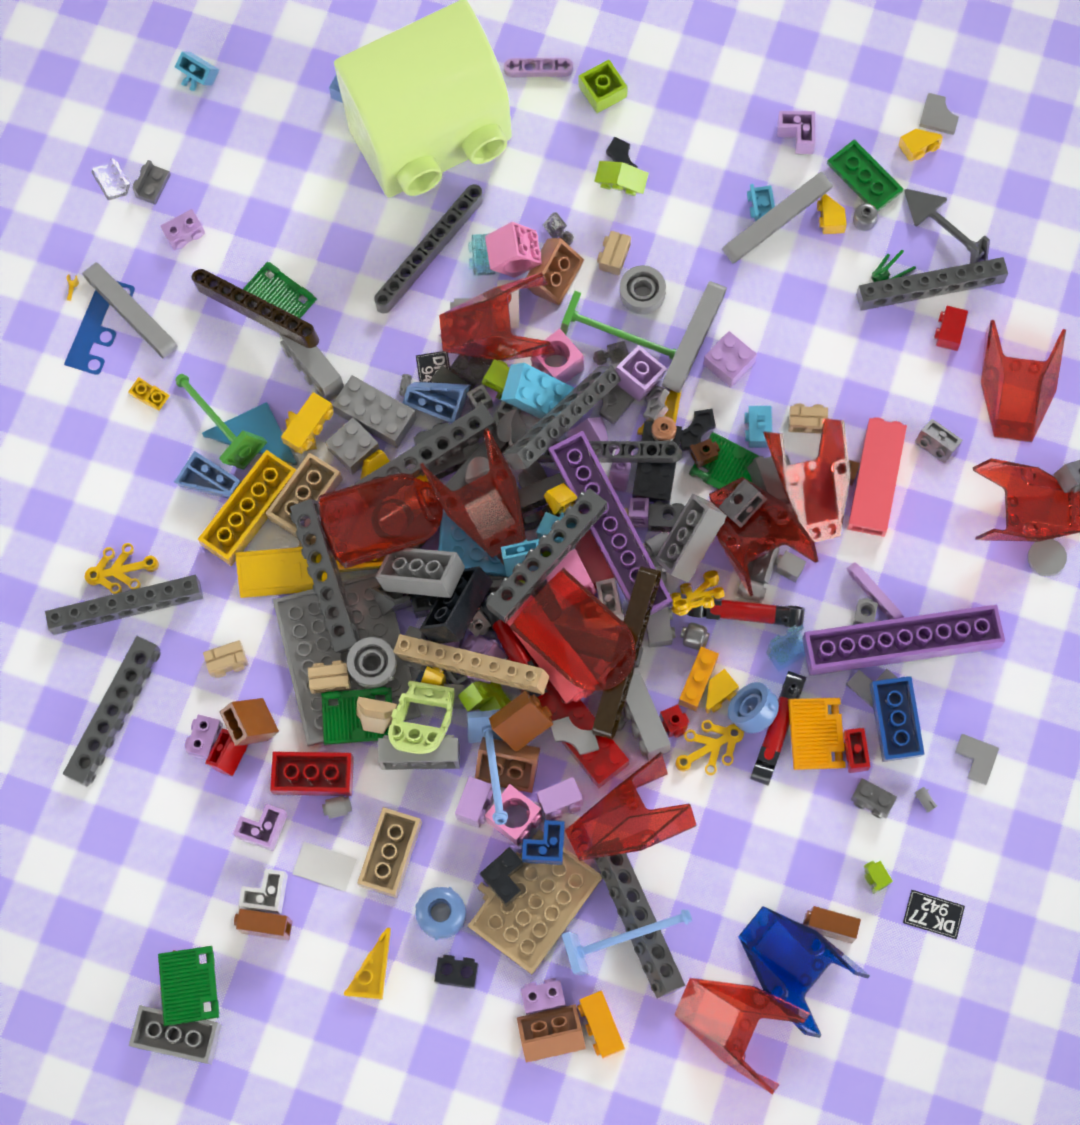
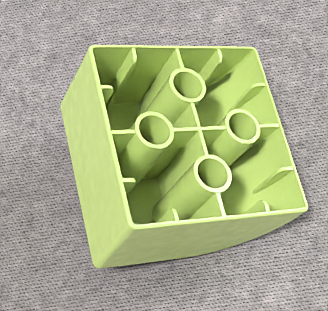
M459 0L334 61L349 131L387 197H393L403 191L409 196L426 193L439 183L443 172L467 160L477 165L495 159L504 151L508 140L512 137L510 104L506 84L491 45L467 0Z

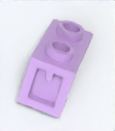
M617 448L614 455H617L620 449ZM612 463L609 481L614 490L626 492L632 463Z

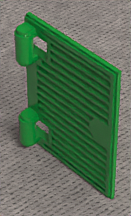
M268 261L243 288V290L298 318H301L317 300L310 291L301 287ZM268 271L274 274L271 279L265 275ZM302 295L307 298L304 304L298 300Z
M712 432L709 438L712 442L716 441L719 446L718 459L702 466V468L708 470L707 473L697 468L694 463L688 474L692 477L697 476L703 479L702 482L727 495H730L744 479L754 487L747 467L759 455Z
M378 687L364 690L327 691L321 693L324 745L378 741V738L388 735L389 727L384 734L363 730L360 718L357 716L358 697L376 700L375 695H385L384 702L392 703V688ZM338 698V705L329 706V699Z
M213 946L159 953L158 963L164 1026L219 1018ZM206 954L207 963L200 964L199 955ZM210 1002L211 1011L204 1012V1003Z

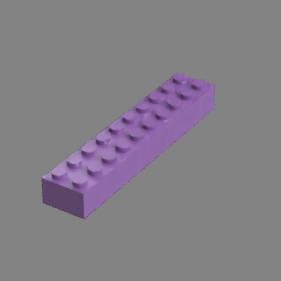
M581 431L551 446L549 453L566 486L576 494L577 498L582 492H586L590 488L607 501L608 509L589 530L629 604L639 568L641 566L652 569L656 568L585 433ZM582 509L580 512L581 514H587L589 510ZM662 579L660 580L651 615L673 603Z
M997 604L804 632L802 637L809 676L999 649L1006 642Z

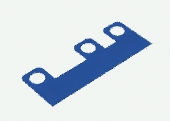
M117 281L122 287L129 288L130 296L132 297L135 287ZM96 290L64 365L98 375L101 373L105 360L102 357L89 354L94 343L110 347L117 333L113 329L101 326L110 304ZM105 331L110 332L112 335L109 342H102L100 340V335ZM93 359L100 362V367L97 370H91L88 367L89 362Z

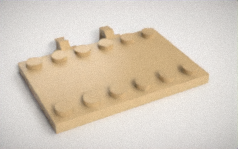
M539 829L532 840H543L544 832ZM564 847L562 865L523 863V866L510 877L519 887L522 894L507 907L483 882L477 887L484 894L482 899L485 903L467 927L531 975L534 974L561 934H563L602 880L599 872ZM516 852L517 856L522 860V853Z

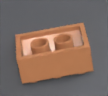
M548 238L540 251L542 264L529 271L523 285L534 295L560 305L584 259L563 239Z
M482 737L478 749L475 778L491 784L485 737ZM493 739L500 787L507 788L510 784L518 791L532 793L541 748L525 745L515 752L505 741Z
M576 1004L516 1017L526 1063L586 1049Z

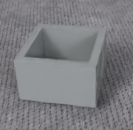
M351 418L325 441L327 449L352 475L363 466L364 459L380 449L378 442L354 418Z

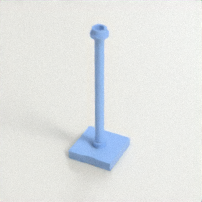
M500 709L467 712L468 743L481 742L482 737H485L495 813L492 817L496 824L502 825L507 822L508 814L503 811L493 739H503L492 730L489 718Z
M683 909L679 915L584 947L580 945L577 934L566 932L561 935L573 974L582 976L589 973L584 958L586 954L681 922L687 925L692 921L689 909Z

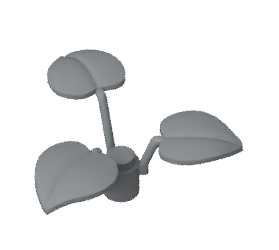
M513 409L503 415L496 429L499 440L502 442L509 441L511 447L514 445L513 443H516L527 432L526 425L517 409ZM475 457L467 466L465 481L475 488L488 487L496 478L492 470L509 465V463L506 461L491 466L487 458ZM535 461L527 469H522L523 471L518 475V482L521 488L548 477L541 464Z

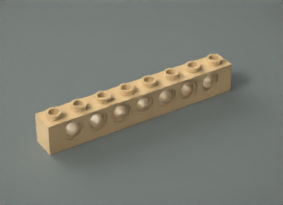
M399 634L393 651L401 660L429 667H437L441 670L539 694H544L549 675L542 668Z

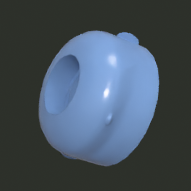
M750 683L741 688L737 695L731 699L728 707V717L740 730L746 733H758L769 727L778 714L779 702L776 695L763 683Z
M450 886L449 888L434 887L427 890L415 905L418 925L424 933L435 938V940L454 936L462 929L466 921L467 913L463 899ZM437 904H446L450 908V915L445 921L438 922L432 918V909Z

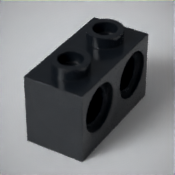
M443 955V958L438 957L434 982L435 984L476 989L479 964L473 958L463 957L462 961L455 960V956ZM444 965L452 966L453 969L449 975L442 974V967ZM466 967L473 970L469 978H464L461 974L462 970Z

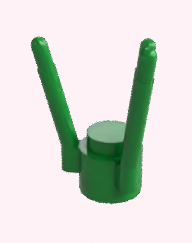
M900 250L885 267L883 266L890 257V254L888 253L883 258L876 270L872 272L871 279L873 282L889 279L891 274L888 269L904 253V250ZM913 266L890 279L902 277L910 273L911 271L915 270L916 266Z

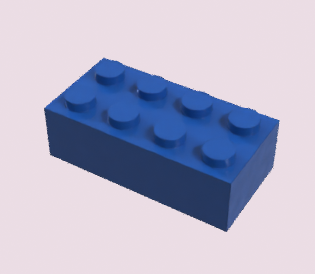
M912 676L872 681L869 686L882 762L917 758L925 755Z

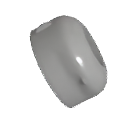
M640 265L632 267L621 278L620 299L623 305L633 313L641 315L652 313L664 302L666 295L665 279L657 269L651 266ZM638 287H647L651 292L647 296H639L634 290Z
M367 637L359 640L349 648L347 668L357 684L366 688H378L393 680L397 668V660L393 649L386 641L376 637ZM377 656L381 659V665L377 670H365L363 663L368 657Z

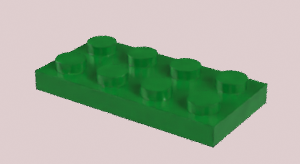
M855 139L827 160V164L865 203L873 205L877 212L904 190Z

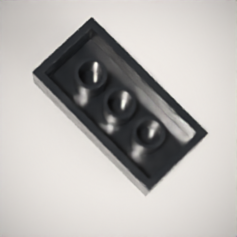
M644 421L641 441H656L652 436L653 422ZM676 426V435L672 441L680 446L682 426ZM652 449L650 455L656 454L657 449ZM671 449L668 455H673L676 452V449ZM677 462L637 463L632 498H649V502H663L670 505Z
M480 566L465 568L451 598L437 597L419 630L431 642L443 644L461 641L465 636L468 626L472 623L477 610L481 607L483 599L490 590L493 583L491 578Z

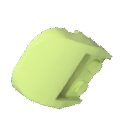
M409 681L407 693H402L397 708L392 712L391 716L393 719L392 724L389 726L388 738L397 750L415 754L430 753L439 747L450 726L455 691L454 688ZM410 702L446 708L441 727L437 728L404 722Z

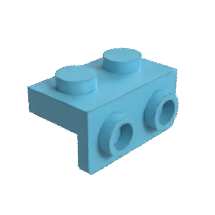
M750 184V190L747 191L748 202L751 201L752 207H749L750 217L754 218L756 222L773 209L775 203L771 185L754 188V184Z

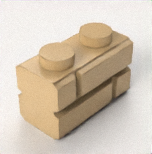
M610 231L609 236L604 238L602 246L605 248L603 252H599L597 262L601 271L619 276L631 246V236Z
M802 403L790 406L788 432L827 433L828 407H824L821 404L808 407Z
M240 640L203 652L211 677L221 678L226 676V672L232 670L239 672L249 665Z
M333 661L332 665L315 663L312 667H308L309 689L312 694L351 689L347 663Z

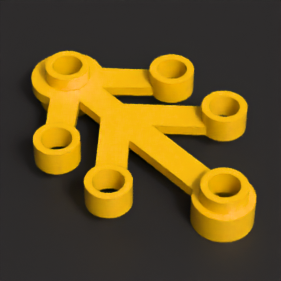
M125 543L122 545L121 554L111 568L104 569L109 560L115 557L116 553L113 548L107 547L103 550L104 556L97 566L88 568L84 578L90 585L100 584L109 589L112 594L122 592V587L119 583H111L106 577L113 576L128 585L131 590L141 587L139 580L130 578L123 573L141 569L154 572L158 569L159 562L156 557L149 555L143 561L123 565L129 555L134 553L132 544ZM126 547H131L129 552H125ZM112 551L110 556H106V553ZM149 560H153L151 565H147ZM92 573H97L95 578H91ZM133 582L138 583L136 587H131ZM118 586V591L113 592V588Z
M715 570L705 572L703 574L704 582L694 592L690 583L681 584V593L674 592L670 594L673 600L672 612L678 616H683L692 608L699 606L704 608L714 607V598L720 599L724 597V589L716 587L709 591L705 590L718 585V572ZM681 594H685L686 599H682Z
M704 720L701 725L703 732L709 733L712 731L723 736L715 739L696 734L692 729L687 730L684 735L687 742L694 741L705 744V746L688 756L680 755L677 757L675 765L681 772L688 771L692 762L711 752L709 762L705 766V773L708 776L715 775L720 747L727 742L726 754L722 756V764L725 766L733 764L734 748L736 743L743 739L744 731L740 730L735 724L723 727L713 724L710 720ZM708 723L711 725V728L705 729L703 725ZM736 730L738 735L732 736L731 731ZM692 733L694 738H687V734ZM725 757H730V758H731V762H730V763H726V762L724 761V758H725ZM682 759L687 761V764L684 766L680 764ZM709 766H712L714 768V772H708L707 768Z

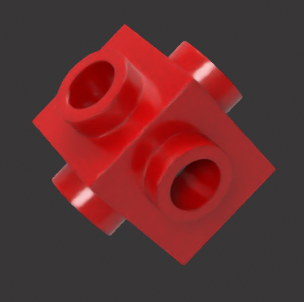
M678 704L660 712L659 717L668 738L672 736L677 738L685 734L689 719L685 712L682 713Z

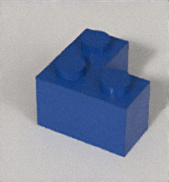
M545 820L543 840L523 839V863L562 865L565 821Z

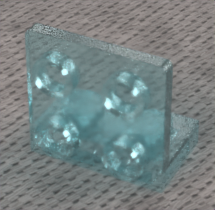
M794 625L786 631L787 634L783 637L778 635L770 641L766 654L778 672L805 656L801 635L804 630L803 625L799 627Z

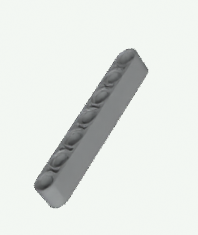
M823 172L818 173L728 242L721 250L732 264L736 263L826 194L833 187L832 183Z
M95 262L82 272L87 282L163 359L178 348L173 338L98 262Z
M712 281L708 282L667 370L662 387L678 393L681 392L723 301L727 287Z

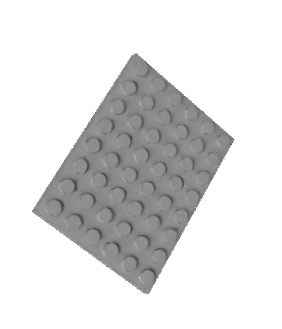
M378 572L343 581L360 639L367 637L380 638L386 641L394 651L399 634H401L396 613L392 612L383 616L371 592V588L380 585L376 579ZM313 589L273 599L308 747L324 743L321 693L312 694L310 692L308 667H312L315 663L332 665L333 661L347 663L349 652L336 653L331 648L329 642L331 637L325 629V618L319 610V598L315 595ZM332 590L327 594L328 599H331L333 596ZM337 608L333 611L334 618L339 614ZM343 626L339 629L340 636L344 634ZM395 654L397 668L393 680L382 687L392 688V703L398 706L402 693L406 694L409 689L408 682L413 680L410 668L406 664L407 661L401 660ZM377 656L368 657L364 661L363 667L365 670L375 671L380 667L381 659ZM349 673L351 689L340 691L364 690L372 688H366L357 684ZM375 695L376 700L385 701V695ZM338 698L329 699V706L338 705ZM410 702L405 721L422 717L419 703Z

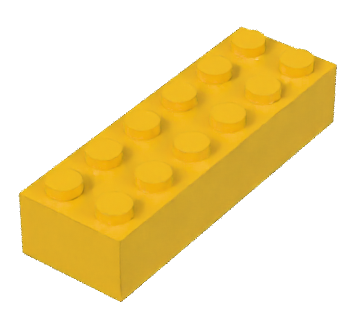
M266 450L197 540L201 546L232 566L236 561L235 553L243 552L267 521V510L296 469Z

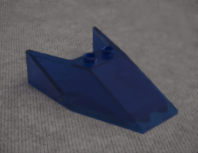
M765 906L761 907L738 936L764 993L807 1036L820 1038L822 1034L805 1000V995L830 964H837L856 976L867 979L870 977L866 971L818 931Z

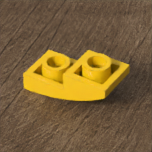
M140 377L137 378L128 391V394L158 411L161 410L170 395L155 385H150Z

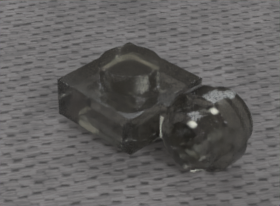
M553 212L544 222L543 227L552 238H558L559 236L568 245H571L574 239L573 234L569 231H563L567 227L566 223L557 212Z
M625 341L607 345L608 352L606 353L603 350L595 352L593 354V361L597 365L607 363L608 358H610L611 364L622 362L629 355Z

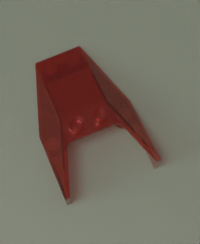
M543 272L492 288L440 314L443 352L488 360L495 359L497 361L555 353V349L550 341L516 336L511 332L509 303L512 299V293L519 289L548 285Z
M990 320L985 332L980 383L994 438L1032 443L1057 390L1066 329H1062L1049 358L1046 361H1036L1005 356L995 320Z
M825 418L823 420L818 456L813 460L791 465L786 463L783 433L763 432L783 489L806 543L812 544L841 537L851 477L845 421L842 419Z
M487 428L483 432L490 469L486 475L456 491H451L425 467L424 463H421L419 467L446 515L493 558L502 553L501 547L518 544L526 540L516 479Z
M990 458L972 467L974 472L1004 489L1006 529H991L976 536L975 540L1041 542L1080 533V491L1065 493L1055 476L1039 467Z
M741 477L710 493V502L720 509L719 506L723 501L728 498L745 478ZM748 481L767 500L741 528L727 516L724 524L717 532V538L751 597L753 596L748 570L749 562L782 545L791 547L815 563L819 560L813 539L789 507Z
M661 752L610 791L565 830L579 861L642 851L697 826L690 803L647 809L636 790L640 786L668 775Z
M690 977L674 1015L722 1062L773 1095L780 1084L757 1073L745 1062V1052L756 1026L761 1018L804 1023L809 1018L810 1013L755 986Z

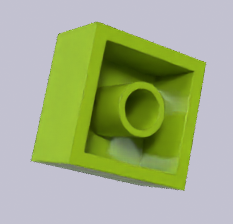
M609 59L578 75V87L596 113L607 109L628 96V86Z

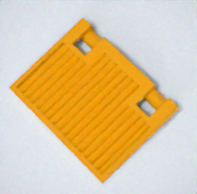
M840 698L788 699L793 770L846 768V762L843 761L842 753L845 750L842 714H839ZM828 705H831V714H828ZM831 752L835 753V761H832Z

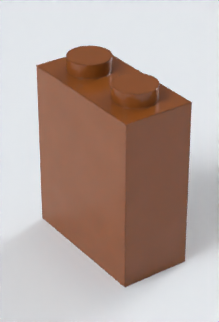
M526 690L489 718L492 730L515 752L519 751L553 725L552 713L547 706L543 707L539 699L534 694L531 696Z
M264 698L230 702L219 711L235 746L265 742L279 732Z
M813 906L811 910H807L803 920V925H806L805 931L851 944L857 939L861 923L860 918Z
M239 909V914H235L234 926L242 934L290 940L293 921L286 915Z

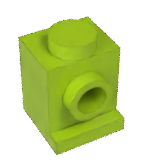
M872 860L863 866L866 873L864 877L867 883L874 887L871 890L873 894L893 882L881 860L876 863Z

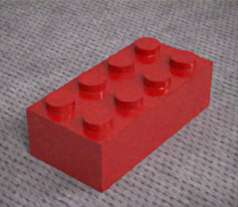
M273 751L270 791L273 795L352 796L354 756L352 753Z

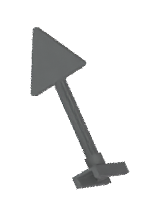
M911 189L904 190L915 227L928 217H931L967 247L966 249L971 253L970 263L978 262L981 258L984 261L988 260L990 239L984 235L977 242L972 241L936 211L947 202V197Z

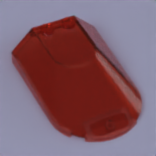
M406 473L392 474L322 494L317 500L324 533L335 559L345 569L426 542L436 533L443 517L442 502L436 490L427 481H422L415 478L414 475Z
M564 567L549 580L510 625L514 632L567 680L584 690L600 691L615 687L629 675L635 662V640L630 629Z

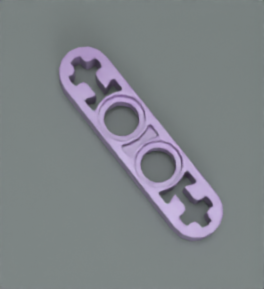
M510 58L504 62V72L509 77H566L573 72V62L569 58ZM528 64H532L535 68L531 71H527L525 69V66ZM545 64H550L552 69L546 71L542 67ZM510 65H514L513 70H510ZM563 65H567L566 70L563 69Z
M854 562L846 568L851 578L870 599L878 603V608L889 620L904 618L902 612L859 564Z

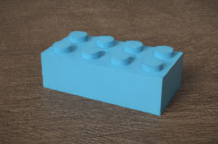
M526 363L511 364L501 400L542 419L574 387Z

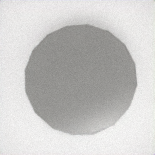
M1043 538L1031 545L1027 561L1030 568L1039 575L1053 576L1064 568L1067 562V553L1060 542L1051 538Z

